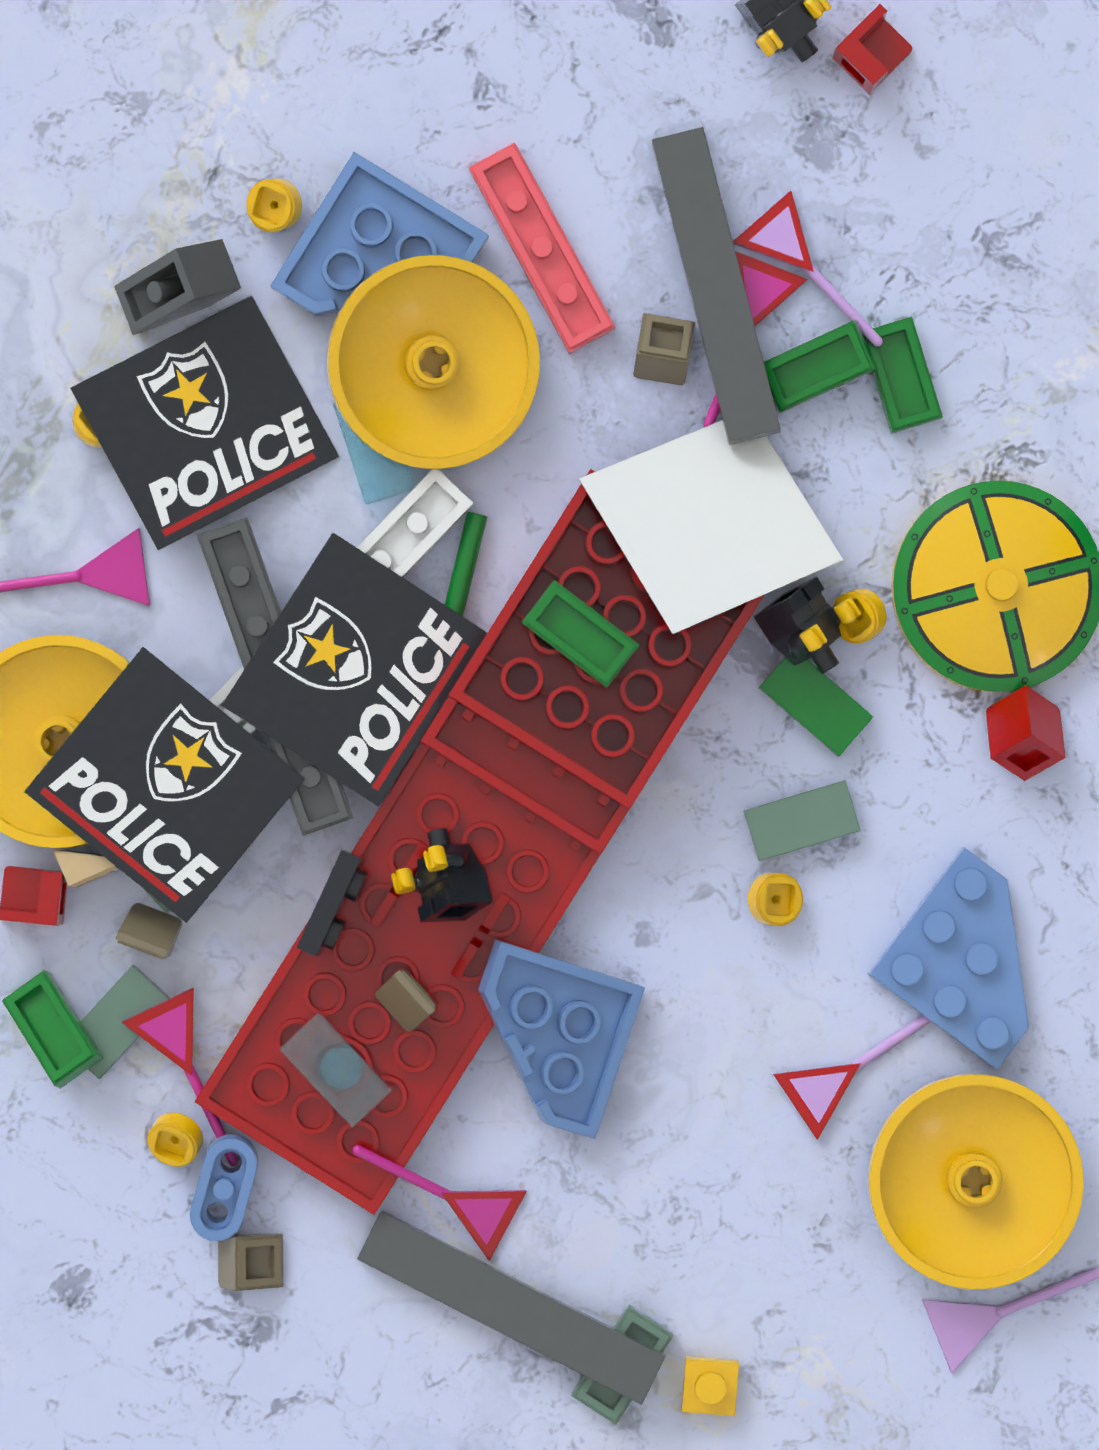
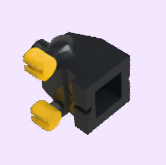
M740 0L735 4L752 30L758 34L755 38V45L764 52L766 57H770L775 53L785 52L791 47L801 62L806 61L818 51V48L807 34L817 27L816 22L818 18L823 16L825 11L828 12L831 9L828 0Z
M815 577L783 593L756 614L754 619L770 644L794 665L812 658L821 674L839 664L829 645L842 636L839 630L840 623L842 622V624L846 625L854 621L857 616L861 615V612L851 597L833 607L827 604L821 593L825 588L818 577Z
M439 828L427 833L430 847L417 860V873L414 876L409 868L398 869L396 874L392 873L391 875L396 894H405L411 891H418L421 894L422 905L417 908L420 922L465 921L477 913V911L493 902L486 871L469 844H451L447 828Z

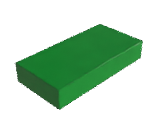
M908 317L873 328L882 338V345L875 347L865 336L864 338L878 368L872 371L890 433L894 434L942 419L943 415L913 318Z
M853 320L764 361L772 396L779 413L792 409L878 369L857 320Z
M553 580L521 622L605 688H608L640 646L555 580Z
M785 657L758 687L837 757L845 751L874 717L824 673L821 674L819 669L809 660L794 665Z
M43 970L2 1000L55 1087L61 1089L103 1059V1056L50 972Z

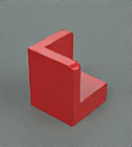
M881 4L836 47L832 57L869 95L912 51L911 44L885 20L888 11Z
M1027 685L987 708L986 719L990 759L1023 781L1030 779L1066 758L1060 709Z
M7 866L4 869L0 920L52 926L63 925L68 884L62 871Z

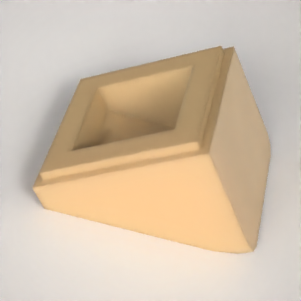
M67 850L54 851L66 882L72 888L80 887L119 869L103 855Z

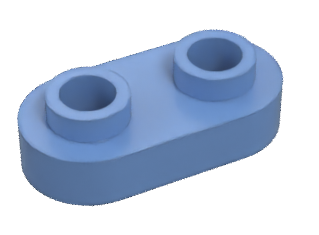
M227 1134L218 1137L210 1144L204 1158L190 1209V1221L194 1230L201 1237L210 1241H223L232 1237L240 1229L258 1166V1154L254 1145L243 1136ZM228 1152H234L240 1156L242 1163L236 1168H229L224 1165L222 1156ZM219 1202L226 1206L228 1213L222 1218H215L209 1213L208 1207L212 1203Z

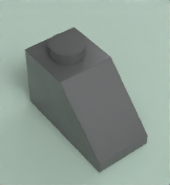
M223 239L176 248L121 281L114 288L131 332L135 335L210 307L241 289Z

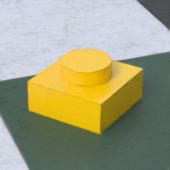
M685 1356L682 1412L735 1416L739 1361Z

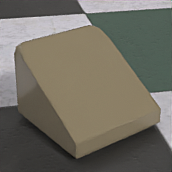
M643 313L633 372L634 377L683 385L688 370L695 322Z
M136 903L131 907L121 925L116 940H118L117 943L154 957L165 959L172 954L182 927V920L146 905Z
M402 968L382 985L375 994L378 1001L408 1032L413 1031L437 1009V1003L406 969L403 970Z
M234 1234L229 1239L218 1241L219 1286L233 1291L283 1287V1234Z

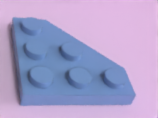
M353 152L270 287L315 316L340 311L350 294L365 279L376 271L397 261L417 256L444 255L474 263L489 239V235L361 155Z
M962 847L868 974L998 1070L1029 1028L1008 881L968 849Z
M495 939L478 991L540 1120L545 1124L595 1139L645 987Z

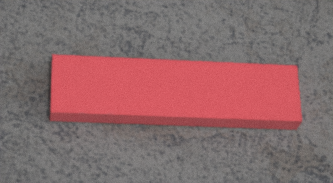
M513 143L470 166L469 172L568 354L615 330V325L517 145Z

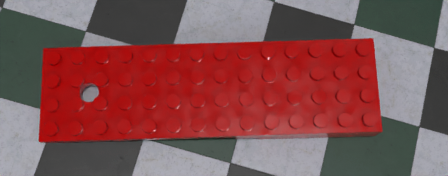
M590 469L587 475L594 473L595 471ZM581 483L450 691L448 698L424 734L419 746L351 853L364 858L360 869L367 872L368 876L357 900L353 902L346 898L338 916L339 919L346 921L335 948L332 951L324 947L321 955L317 957L298 949L297 945L307 924L305 925L196 1098L195 1103L375 1215L398 1179V1176L354 1155L353 1147L360 1145L402 1167L406 1166L494 1026V1022L478 991L494 940L497 939L538 953L541 951L764 595L672 634ZM553 580L557 581L640 645L608 688H605L521 623ZM447 828L451 844H469L486 871L493 902L477 911V913L465 921L420 922L417 908L422 905L421 894L418 891L396 894L391 878L392 873L396 874V870L401 868L411 869L413 876L417 873V860L423 856L425 850L428 851L430 844L427 833L432 830ZM401 968L403 970L406 969L437 1003V1009L410 1032L406 1031L375 996L376 991ZM333 1048H349L359 1056L362 1063V1074L354 1085L347 1088H337L330 1085L324 1079L321 1070L322 1059Z

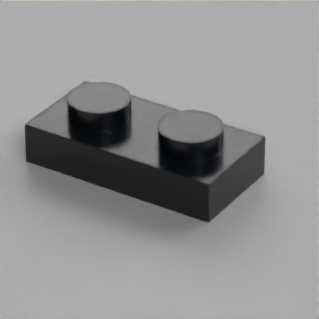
M341 850L297 945L298 949L316 957L321 955L324 947L333 951L346 921L338 918L346 898L355 902L368 876L367 872L360 869L364 858L347 850Z

